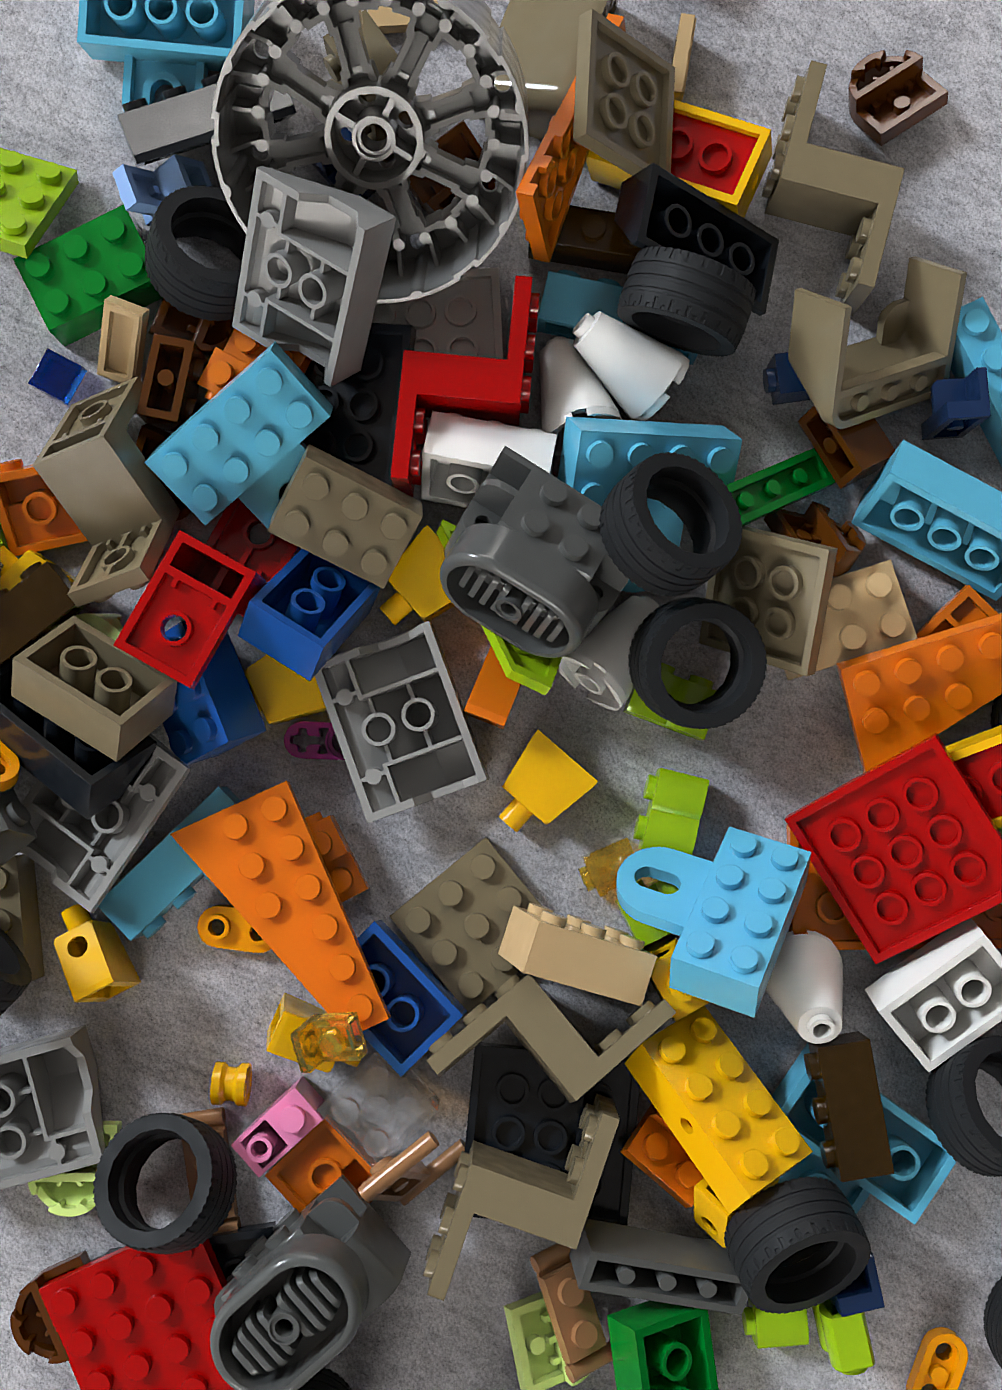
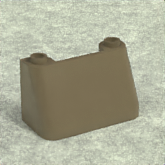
M618 0L509 1L499 28L504 27L510 37L524 74L528 97L530 137L543 140L552 116L556 115L576 76L579 15L593 8L606 18L608 13H615ZM499 75L494 81L497 89L505 91L511 86L508 75Z

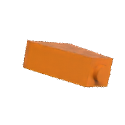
M490 646L464 712L470 717L504 730L522 684L506 677L492 646Z

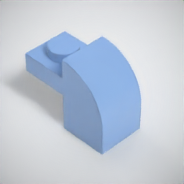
M176 154L172 155L155 171L122 164L112 173L126 211L142 214L148 226H151L152 219L160 203L171 192L173 193L175 190H180L183 187L187 188V186H212L204 162Z

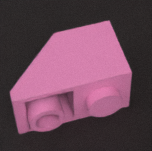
M302 1076L275 1100L231 1144V1147L259 1178L324 1119L330 1106L305 1077Z

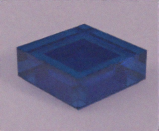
M47 348L28 384L68 405L87 370L83 366Z

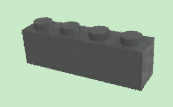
M586 1219L577 1249L571 1248L569 1253L578 1288L582 1290L742 1315L748 1300V1296L742 1288L731 1264L727 1249L721 1247L714 1240Z

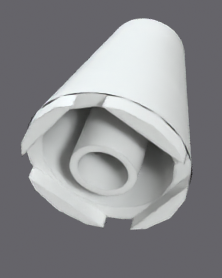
M601 311L593 316L589 313L585 314L572 331L576 336L573 343L574 347L630 420L646 421L653 416L670 398L666 392L671 386L672 381L679 385L689 368L690 360L683 353Z
M556 337L549 340L539 353L541 430L557 434L554 451L556 456H561L566 416L622 420L619 410L605 387L574 347V340L566 337Z
M630 596L602 618L573 653L562 657L558 668L560 674L575 689L579 684L588 689L590 693L586 698L606 709L619 710L627 702L633 689V683L629 674L630 667L628 666L631 641L635 636L634 634L638 626L643 623L648 614L654 612L660 606L648 596Z
M807 930L808 934L794 935L793 931L787 932L765 991L804 1040L813 1044L830 1042L839 1035L843 1025V963L841 955L828 937L816 931Z

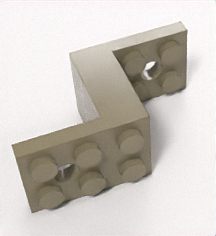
M811 60L805 76L797 75L791 96H788L781 119V122H784L781 134H778L771 157L774 162L771 172H768L762 191V197L768 198L764 214L851 236L845 253V259L851 261L847 273L843 272L840 276L835 297L841 298V303L852 306L851 316H853L875 287L905 168L807 143L827 64Z
M138 376L71 404L32 465L92 545L67 594L77 607L93 601L102 603L117 592L128 588L137 590L149 583L153 577V571L157 562L164 553L163 549L166 542L174 531L173 527L181 511L158 476L144 463L146 461L145 457L127 432L129 429L128 423L132 416L137 413L143 386Z
M515 974L497 989L495 996L498 1000L489 1008L482 1002L462 1019L465 1028L453 1037L448 1031L428 1048L432 1056L426 1061L440 1078L505 1022L569 1103L577 1101L668 1021L676 1011L665 999L656 1005L649 999L642 1007L640 1006L625 1019L630 1025L626 1031L621 1033L616 1028L594 1047L598 1053L596 1055L534 978L527 974L520 980Z
M596 1093L593 1105L586 1103L579 1123V1128L583 1130L579 1146L572 1144L566 1160L565 1170L569 1171L568 1174L474 1140L469 1153L461 1152L454 1172L455 1180L452 1190H455L456 1193L454 1195L448 1192L446 1195L437 1231L441 1236L433 1234L425 1258L426 1264L423 1276L429 1278L427 1295L444 1301L473 1214L572 1249H577L620 1121L612 1098Z

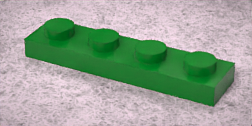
M812 448L726 486L729 492L732 493V497L739 508L743 527L825 490L836 482L815 448Z

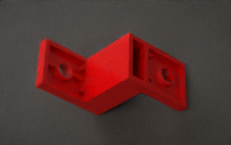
M515 276L507 360L404 350L391 467V480L394 488L414 497L415 485L422 484L421 450L418 449L419 444L424 445L428 431V420H426V417L431 418L432 411L457 413L463 417L484 421L494 420L512 426H519L520 413H529L532 376H524V373L533 372L536 335L528 333L537 332L540 293L532 292L533 277Z
M239 498L235 499L226 507L206 544L179 530L113 645L183 685L195 689L236 615L244 618L249 601L301 548L273 534L263 544L252 543L250 531L261 522ZM174 617H182L187 624L185 636L178 641H170L165 634L167 622Z

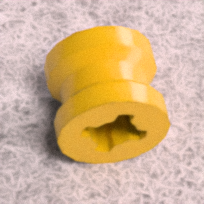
M221 1061L215 1063L210 1086L212 1105H222L225 1101L235 1102L237 1106L242 1107L248 1105L252 1087L251 1063H241L238 1067L228 1066L226 1062Z

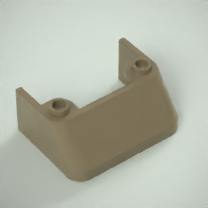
M910 257L904 297L891 302L881 311L877 320L876 337L848 346L852 306L803 288L795 289L788 359L825 423L838 429H845L931 399V385L937 380L949 378L967 272L920 257Z

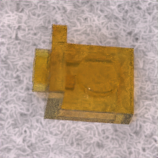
M627 837L581 856L585 866L579 868L578 871L588 892L595 889L599 897L607 895L608 891L616 888L619 867L628 856L634 853Z
M357 1012L314 1014L291 1033L293 1050L296 1054L301 1073H311L323 1062L360 1061L368 1053Z

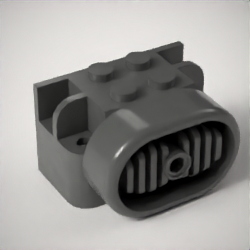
M504 446L490 473L478 488L446 544L444 550L445 559L440 568L442 588L449 600L463 614L517 648L546 658H559L573 653L613 606L629 579L614 565L602 542L601 529L599 528L602 506L507 446Z
M343 1174L300 1213L296 1208L289 1211L275 1226L277 1231L268 1240L263 1235L254 1242L245 1252L244 1256L246 1258L226 1277L228 1284L219 1292L214 1303L216 1317L210 1334V1349L216 1369L233 1389L298 1390L350 1344L357 1333L360 1323L379 1308L399 1286L411 1251L371 1205L361 1197L357 1189Z

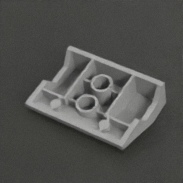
M257 167L232 327L266 348L276 341L284 351H299L325 367L324 383L330 387L361 371L397 217L361 196L268 167Z
M424 622L409 632L380 643L357 647L333 656L315 675L367 823L490 779L468 717L464 712V706L435 627L431 622Z
M151 733L149 736L157 742L156 749L123 795L88 820L39 780L36 781L21 803L31 815L30 823L37 838L23 848L20 853L27 855L52 875V884L90 913H94L191 771L188 765Z
M86 1025L1 1047L0 1190L99 1163L100 1157L104 1153L105 1142L97 1065Z

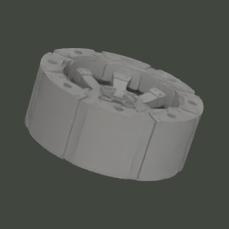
M264 0L234 43L223 64L214 93L211 119H214V135L211 138L212 153L218 180L227 203L244 232H247L257 167L264 166L295 176L292 171L296 167L322 162L323 165L333 164L337 170L336 182L333 188L358 196L359 194L363 195L366 189L376 190L379 197H383L388 212L397 217L377 303L404 302L431 295L461 280L462 275L473 266L477 268L502 240L519 207L516 190L526 173V162H529V112L524 74L510 37L504 27L499 28L491 16V8L485 1L437 0V3H435L433 0ZM379 6L390 7L392 12L410 17L405 32L407 36L395 62H390L382 75L379 74L374 60L369 59L362 32V10H378ZM322 21L325 22L330 37L333 36L341 63L342 70L340 76L342 85L330 79L328 82L324 81L301 65V59L290 51V48L299 39L302 30L305 28L310 30ZM444 38L457 52L460 50L466 57V65L473 77L462 82L460 88L432 97V94L415 96L420 79L418 77L431 50L434 52ZM258 40L270 46L268 50L269 56L261 57L256 53L255 43ZM508 75L511 82L510 88L505 91L497 89L494 83L496 77ZM274 90L283 95L289 94L314 112L313 115L322 124L315 126L311 132L288 136L287 133H276L273 113L270 112V102L273 98ZM375 94L376 98L371 102H367L360 95ZM402 111H407L412 124H403L399 119V114ZM469 118L472 121L485 118V137H488L487 142L483 143L478 161L469 158L462 160L439 149V144L430 137L438 133L440 128ZM369 124L380 125L386 131L387 137L381 141H374L366 135L364 128ZM349 127L353 129L352 141L345 140L342 137L341 130L343 128ZM255 145L256 149L260 152L268 150V157L265 159L256 157L253 153V146ZM392 153L395 156V160L390 163L382 161ZM410 175L420 178L426 176L451 188L450 191L456 196L452 199L451 204L443 210L439 209L424 217L421 210H417L410 192ZM492 178L499 181L497 188L488 190L484 187L483 182H490ZM419 233V240L424 245L420 247L414 246L410 241L411 235Z

